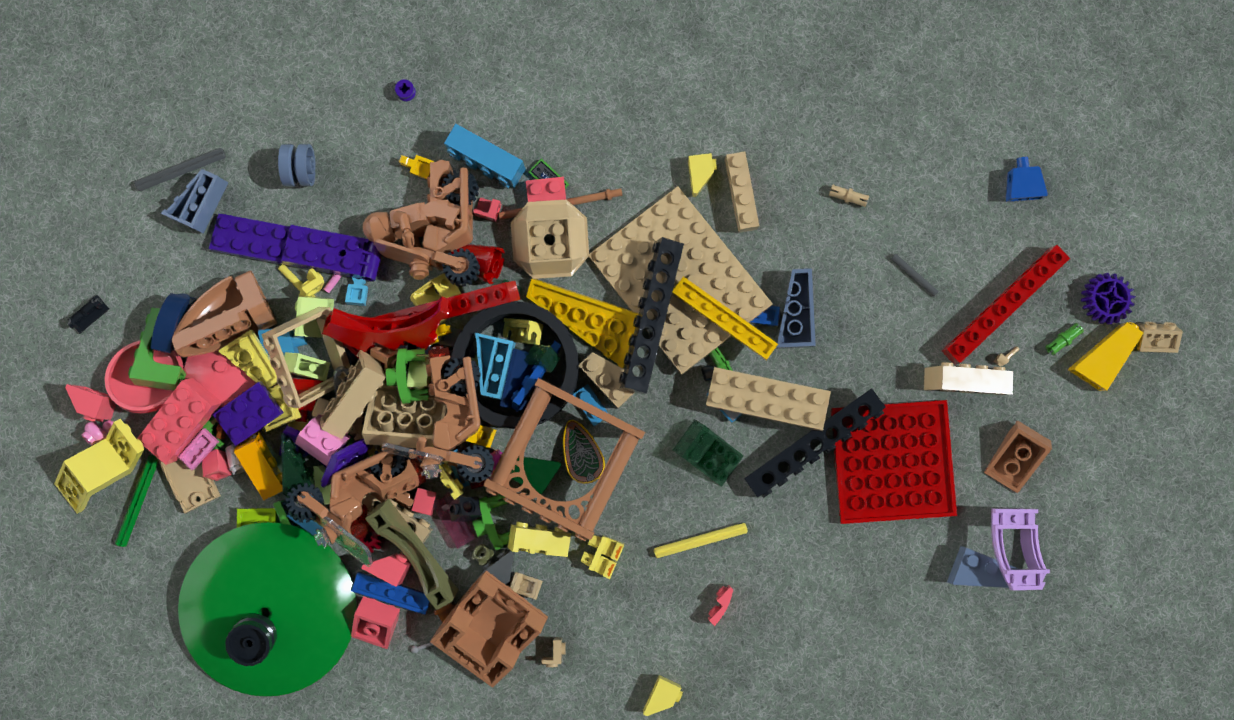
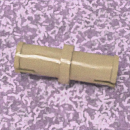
M834 184L831 190L838 191V193L833 191L829 193L830 197L845 200V203L851 202L866 207L867 202L860 199L866 201L869 199V195L855 192L851 188L848 190L835 186Z

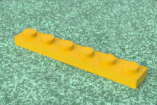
M684 276L673 289L672 294L766 361L777 347L778 343Z

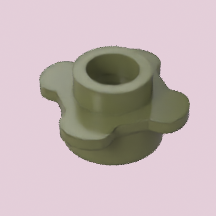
M480 544L474 549L471 558L477 560L480 566H485L488 559L494 556V551L489 550L485 544Z

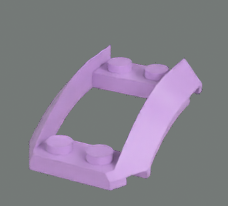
M991 508L993 550L999 569L1010 590H1043L1046 583L1043 580L1046 574L1050 573V569H1046L1039 547L1038 525H1035V513H1038V509ZM1003 529H1020L1021 549L1028 569L1010 568L1004 550Z

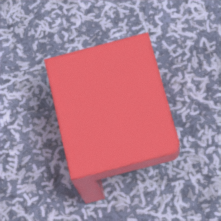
M480 198L477 208L473 210L474 216L496 222L502 204L496 199L491 201Z
M215 449L203 459V477L218 481L232 475V471H229L226 452Z
M421 487L417 488L412 511L433 515L436 492L425 490Z

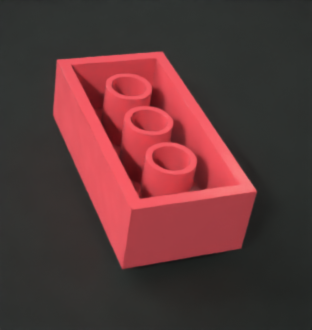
M194 378L182 380L137 439L165 465L173 463L179 459L178 456L198 435L222 402Z

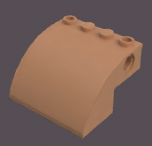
M485 571L454 606L430 642L493 688L514 668L521 651L541 633L548 616L513 591L509 586L498 580L494 575Z

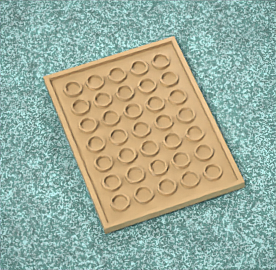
M676 187L588 255L629 309L636 313H639L638 302L640 297H643L645 291L643 289L644 280L649 275V271H647L648 263L653 259L654 255L652 252L653 244L662 237L684 243L673 289L684 276L748 323L773 304L679 187ZM661 255L662 263L667 264L666 256ZM657 273L656 279L662 283L663 277ZM652 292L651 297L657 302L658 295ZM672 294L659 347L682 375L732 336ZM650 310L647 311L648 319L653 320L654 314Z

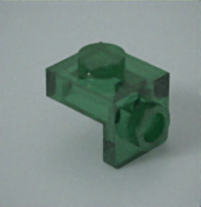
M534 345L525 358L529 365H542L547 372H552L560 360L557 353L548 345Z

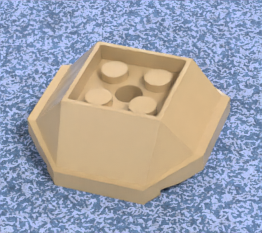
M568 200L527 202L511 221L513 261L533 279L571 277L589 257L587 217ZM547 234H552L555 237L554 244H546L544 238Z

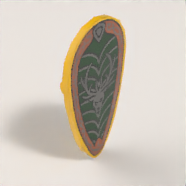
M575 420L568 421L563 436L564 458L567 471L577 483H593L600 478L605 468L602 452L585 427Z

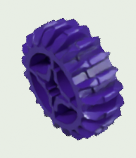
M1104 273L1103 276L1099 274L1095 278H1091L1089 280L1090 284L1084 285L1086 290L1081 292L1086 297L1080 301L1087 304L1082 308L1089 309L1086 315L1094 314L1092 317L1093 321L1099 319L1100 324L1106 322L1108 325L1113 322L1118 323L1120 319H1126V314L1132 312L1129 307L1135 305L1131 302V299L1136 297L1130 295V292L1134 290L1133 288L1128 289L1127 286L1130 282L1123 283L1124 277L1117 278L1115 273L1111 275ZM1101 284H1107V288H1104L1103 292H1096ZM1113 305H1120L1115 313L1109 314V310L1112 309Z

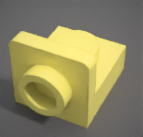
M313 268L308 271V281L300 287L299 297L313 296L323 287L324 279L322 275Z

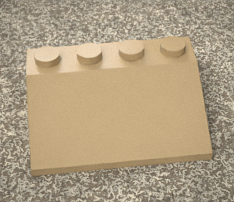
M384 383L374 393L373 400L368 403L362 430L365 444L416 448L418 438L424 436L426 438L425 447H433L434 424L446 416L447 406L435 402L434 396H430L429 386H425V388H428L427 394H420L428 395V401H411V403L402 404L398 387L387 386V383Z

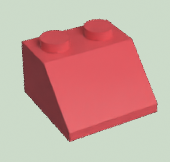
M66 384L65 388L76 412L84 415V419L93 422L95 420L103 422L104 419L111 420L116 403L108 394L85 386Z
M400 552V554L395 553L364 564L361 569L397 587L403 583L412 564L404 553Z
M363 596L354 614L351 636L388 649L399 618L400 609Z

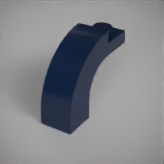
M170 293L167 296L155 322L151 349L171 353L175 349L172 343L174 332L185 313L196 302V298H192L184 293Z

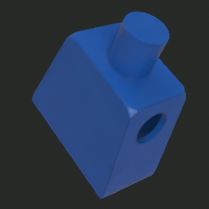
M1028 157L1017 158V168H1013L1008 172L1006 202L1040 200L1047 197L1048 193L1041 168L1039 166L1029 167Z

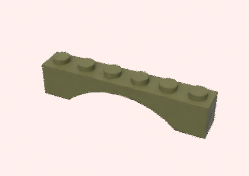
M389 499L375 506L365 519L377 534L394 543L408 558L420 579L425 596L434 608L438 610L451 603L458 592V588Z

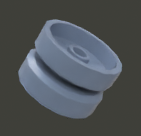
M282 144L280 146L278 167L283 186L295 187L298 182L301 186L314 185L315 155L312 145L299 144L297 149L293 144Z

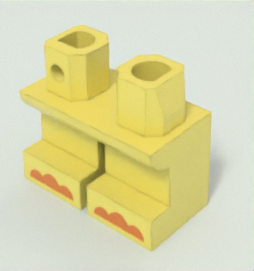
M593 535L588 545L597 548L595 555L584 551L580 561L589 566L590 570L610 579L623 550L624 543L604 535L602 537Z

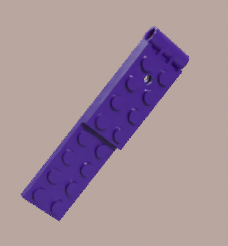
M218 213L209 250L213 252L304 269L313 268L315 271L363 279L370 282L376 280L381 259L380 252L374 245V242L369 241V239L296 225L284 226Z

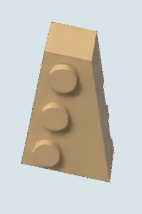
M592 352L579 364L582 371L617 408L622 406L635 393L620 388L619 378L624 369Z

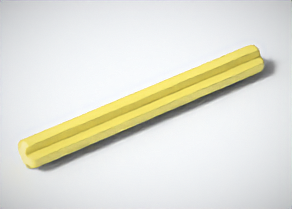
M745 523L659 546L654 548L656 558L746 534L748 532Z

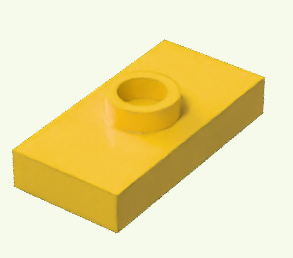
M480 425L477 433L465 441L491 448L496 430Z

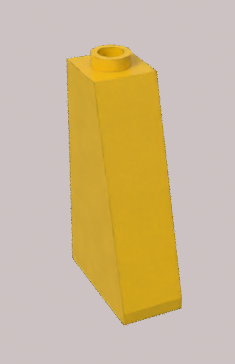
M1132 322L1118 325L1075 362L1068 371L1097 390L1107 391L1144 332L1139 330V326Z

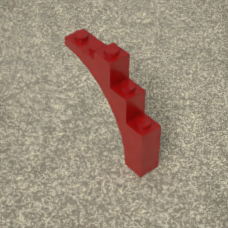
M442 296L425 310L398 318H368L349 314L334 308L325 319L322 334L364 352L370 346L373 347L375 343L396 351L405 342L422 349L425 348L426 350L430 344L435 343L438 336L436 329L442 319L445 320L450 312L448 308L449 299Z

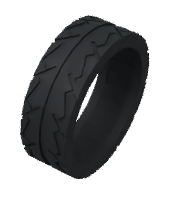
M509 302L482 310L473 316L459 333L453 347L451 361L454 358L469 357L470 350L476 340L475 333L481 334L482 331L493 323L504 318L513 317L539 321L549 327L558 336L566 354V373L560 389L571 395L574 393L579 376L578 352L567 328L562 321L548 310L531 303ZM461 393V395H459L461 397L466 398V394L464 395V393ZM555 396L548 403L538 425L556 416L568 402ZM477 398L480 419L495 426L516 428L521 416H504L495 413Z

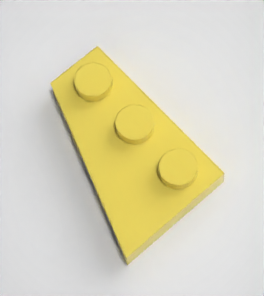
M249 330L218 350V352L231 360L235 366L243 370L256 383L262 381L267 389L277 383V376L270 364V357L253 330Z
M440 462L441 465L435 466L436 470L434 471L436 473L439 472L443 484L448 489L451 488L453 491L451 495L455 500L464 493L462 491L464 486L458 479H453L450 474L452 473L450 467L446 463L442 464Z

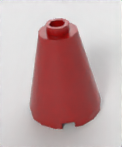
M474 244L461 247L464 251L467 249L475 255L480 269H478L480 274L476 275V277L487 284H493L492 280L494 278L498 279L505 259L501 258L502 253L505 254L503 248Z

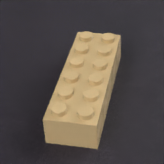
M714 367L706 406L823 432L831 391Z

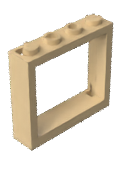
M317 307L261 334L264 340L263 345L270 357V364L277 376V383L282 389L284 402L288 407L301 408L334 390V380L331 377L298 395L277 337L316 319L333 369L335 370L340 366L350 368L343 343L322 334L325 319L331 313L330 307ZM341 372V375L338 376L342 382H344L346 374Z

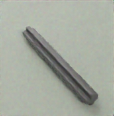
M218 148L136 180L134 184L137 190L143 191L224 159L226 155L222 148Z

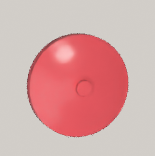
M136 341L122 348L111 359L105 373V387L109 397L120 408L132 413H150L159 410L173 391L138 386L130 380L128 375L129 369L133 366L135 350L139 348L141 342ZM175 349L171 353L154 350L153 359L155 362L180 366L184 370V362Z
M218 351L189 356L185 363V379L194 378L222 402L219 406L220 409L256 384L243 370L235 366L231 360Z

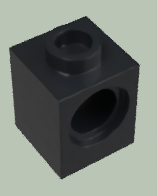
M458 497L448 503L452 522L472 521L482 515L478 497Z

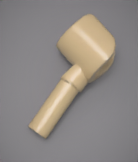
M1016 346L1006 356L1000 353L994 362L999 366L1006 365L1009 359L1019 351V348Z

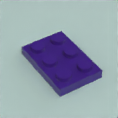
M259 381L215 412L213 416L234 445L237 446L284 412L262 381Z

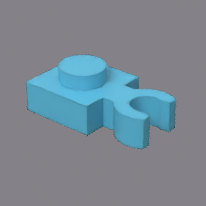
M352 278L354 284H348L345 303L347 305L366 306L368 287L364 285L366 280Z

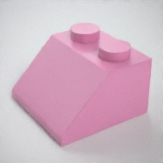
M319 414L310 420L298 434L295 444L327 466L332 454L340 451L350 440L351 436L345 434L340 439L322 430L320 425L322 415Z

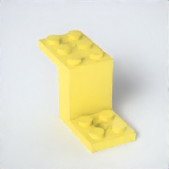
M118 419L113 422L106 439L63 462L54 484L78 514L85 509L93 494L127 476L134 470L144 451L143 444L131 433L129 425Z

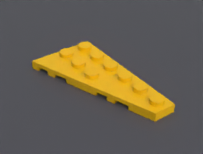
M531 279L526 295L528 299L539 307L551 312L572 332L592 347L597 348L604 356L617 363L619 367L624 368V358L630 350V345H628L631 334H634L635 330L633 322L639 313L538 279Z

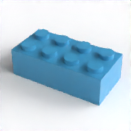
M456 123L444 142L450 157L457 161H460V159L464 160L471 169H480L483 171L482 174L489 179H493V177L498 179L499 184L508 189L510 186L515 189L525 171L523 160Z

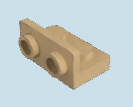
M1147 321L1145 324H1137L1139 330L1144 332L1138 341L1137 349L1140 352L1178 353L1183 331L1175 323L1164 322V324H1156Z

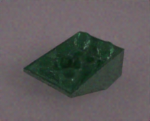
M695 419L672 450L721 487L744 457V455Z
M282 433L283 493L288 498V492L292 493L291 489L293 487L298 489L297 485L301 484V487H304V483H308V487L311 484L315 486L313 481L314 472L311 467L307 468L303 455L295 450L293 440L287 438L285 433Z

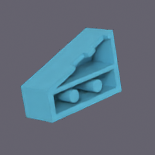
M475 333L479 372L481 373L479 380L480 393L483 396L501 400L513 348L515 349L516 343Z

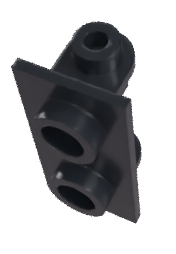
M96 295L68 319L69 322L67 324L70 328H75L81 334L105 314L109 308Z

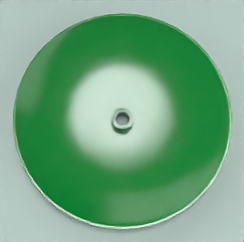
M276 522L244 525L232 529L213 540L191 564L185 575L179 595L178 616L181 634L188 651L196 663L212 679L223 686L254 696L268 697L290 694L320 680L338 663L352 637L354 614L357 610L355 592L351 591L353 583L346 566L336 552L322 539L316 538L308 531L293 525ZM262 608H268L270 615L263 614ZM249 614L263 615L273 622L277 630V640L268 656L257 665L243 666L236 663L229 657L226 651L225 641L228 633L242 617Z

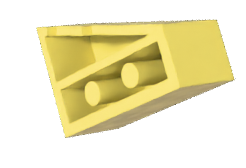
M517 522L516 525L511 524L508 548L512 552L526 551L530 554L541 553L568 557L571 533L565 532L558 527L551 530L547 529L546 525L536 524L535 527H528V523Z

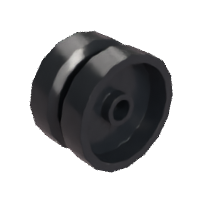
M249 614L242 617L228 633L225 641L229 657L243 666H254L261 663L268 656L277 640V630L273 622L260 614Z

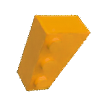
M260 431L236 446L234 453L263 500L285 490L287 478L283 472H280L277 462Z

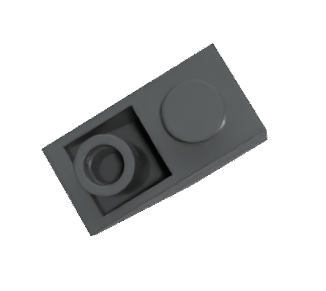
M506 549L498 555L499 560L493 564L490 561L482 567L484 571L480 575L488 571L506 585L512 577L515 552H508Z

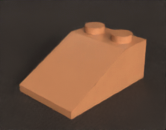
M1017 420L1007 433L984 473L1018 493L1052 450L1051 440Z

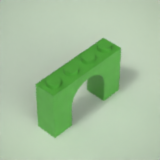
M152 307L150 314L146 317V327L141 332V342L139 348L135 350V360L133 366L129 369L128 375L135 385L174 391L180 382L185 380L186 373L180 366L161 364L154 361V349H151V342L160 309Z

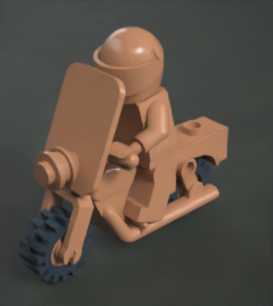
M438 160L437 162H430V177L427 178L428 187L430 188V194L427 195L428 203H415L390 211V214L389 212L371 213L364 220L363 232L367 239L374 242L381 255L409 264L411 268L409 273L414 279H425L429 275V271H432L435 267L444 272L451 284L454 285L455 283L458 287L462 284L465 287L467 282L469 285L472 284V279L476 281V275L480 274L478 270L480 266L475 255L470 253L469 250L466 249L464 251L461 248L470 244L473 240V201L475 202V196L479 194V187L476 179L472 174H469L467 168H460L459 173H457L456 170L453 171L449 161ZM424 236L422 243L423 248H421L419 237ZM402 239L404 246L394 244L393 242Z

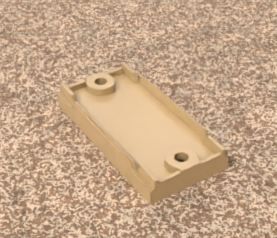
M158 459L184 514L221 497L214 480L203 477L202 462L195 470H191L180 459L167 465ZM198 496L201 499L199 502L196 500Z

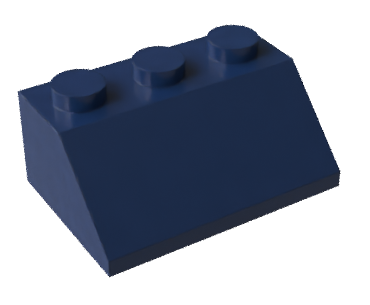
M513 348L500 406L512 409L511 397L516 390H521L524 378L527 375L531 376L533 373L532 368L538 359V355ZM528 396L519 411L524 412L531 397Z

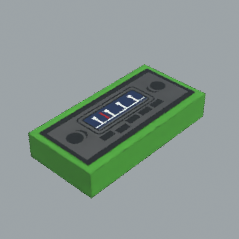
M542 158L529 171V174L535 180L561 177ZM564 180L566 189L569 184Z
M284 500L274 503L273 506L281 523L296 526L294 521L287 517L289 512Z

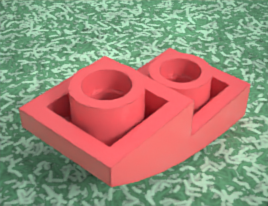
M730 585L727 587L722 586L718 590L716 600L721 605L719 607L715 605L708 613L710 615L708 620L714 626L720 621L730 603L733 593Z

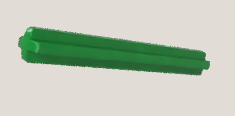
M149 455L115 541L117 546L126 547L159 462L155 455Z

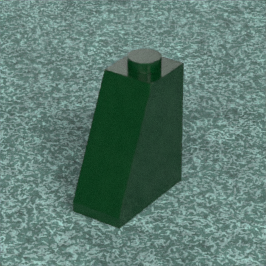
M524 457V470L527 479L532 487L542 495L562 464L556 461ZM515 465V470L512 469L510 474L519 472L520 468ZM521 477L512 478L521 485L523 484Z

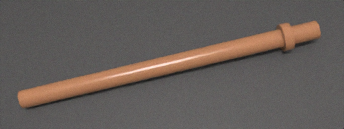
M621 188L615 190L606 189L605 192L566 200L572 205H578L603 199L612 200L613 197L623 195ZM522 208L499 212V218L502 220L516 217Z

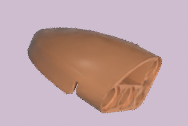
M250 270L235 277V280L232 276L221 280L201 295L189 308L172 337L175 351L180 356L189 357L215 352L249 330H253L255 335L259 337V329L265 330L277 324L274 314L252 271Z

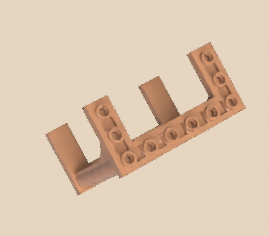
M538 378L535 383L536 389L491 477L486 479L483 486L487 487L486 491L492 495L497 496L501 494L505 496L504 500L512 505H515V503L522 505L521 509L530 514L533 511L540 514L539 518L548 523L551 520L558 523L557 527L565 532L571 530L575 532L577 538L586 541V539L591 540L595 533L594 528L639 439L643 438L645 432ZM552 395L623 431L596 485L584 496L571 501H555L544 497L532 487L524 470L525 449ZM515 465L520 468L519 472L510 474L512 469L515 470ZM514 477H521L523 479V484L518 488H512L509 485V481ZM524 488H527V489L530 490V494L527 495V496H526V493H525V492H522V493H518V492H520V491L523 490ZM545 499L546 503L541 504L540 500ZM582 501H588V504L585 506L587 507L586 511H584L581 505ZM571 505H576L579 508L580 516L577 519H573L569 515V507ZM558 506L565 508V516H563L562 511H557Z

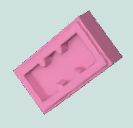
M204 428L178 458L188 468L195 470L219 443V440Z

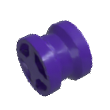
M400 80L395 85V92L402 101H411L415 97L416 90L409 80Z

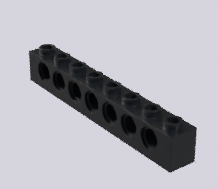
M662 237L653 244V259L649 261L647 267L649 275L643 283L644 295L640 297L638 302L640 310L633 322L635 330L634 334H631L628 345H630V350L624 358L625 370L621 372L619 378L621 389L639 394H647L684 243ZM661 255L666 256L667 264L662 263ZM657 273L662 275V283L657 281ZM652 292L657 293V302L652 299ZM648 310H650V311L653 312V314H654L653 320L648 319V317H647V311H648ZM643 329L649 332L648 339L642 336ZM639 347L644 350L645 354L643 358L639 357L637 354V350ZM634 366L640 370L638 377L634 376L632 372Z
M871 388L827 419L824 423L823 432L818 430L810 431L745 477V481L757 498L760 496L765 498L773 492L771 490L772 487L775 485L780 487L789 481L786 477L792 473L796 476L804 470L803 465L808 462L813 464L820 459L818 455L823 451L828 453L836 448L835 443L840 439L842 442L846 441L852 436L850 432L856 428L860 431L868 425L867 420L872 417L877 419L884 414L883 409L886 406ZM861 405L866 406L869 410L868 415L865 417L860 416L858 413V408ZM844 417L852 419L853 424L850 428L842 425ZM828 428H834L837 431V436L834 439H829L826 436ZM813 439H818L821 442L820 449L812 450L810 442ZM798 450H802L805 453V459L801 462L794 459V453ZM783 461L789 464V470L785 473L778 470L779 463ZM765 473H771L774 480L772 483L766 484L763 482L762 476Z

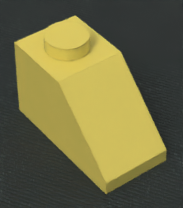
M712 153L688 157L692 197H696L713 176L714 170H717L716 159H712Z
M659 675L643 709V715L649 716L673 707L674 703H678L683 693L680 691L681 685Z

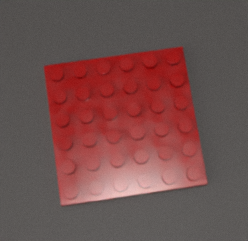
M947 400L884 404L886 406L883 409L884 414L877 419L872 417L867 420L868 425L860 431L856 428L850 432L852 436L846 441L842 442L840 439L835 443L834 455L840 524L957 516ZM860 406L858 413L860 416L865 417L868 415L869 410L866 406ZM844 407L831 408V416ZM850 417L842 419L844 427L850 428L853 421ZM832 428L834 439L837 436V431Z

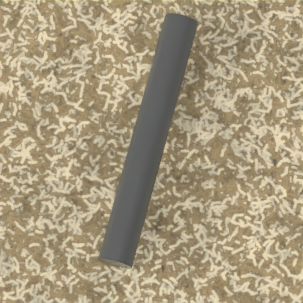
M896 253L893 255L891 260L933 297L939 292Z

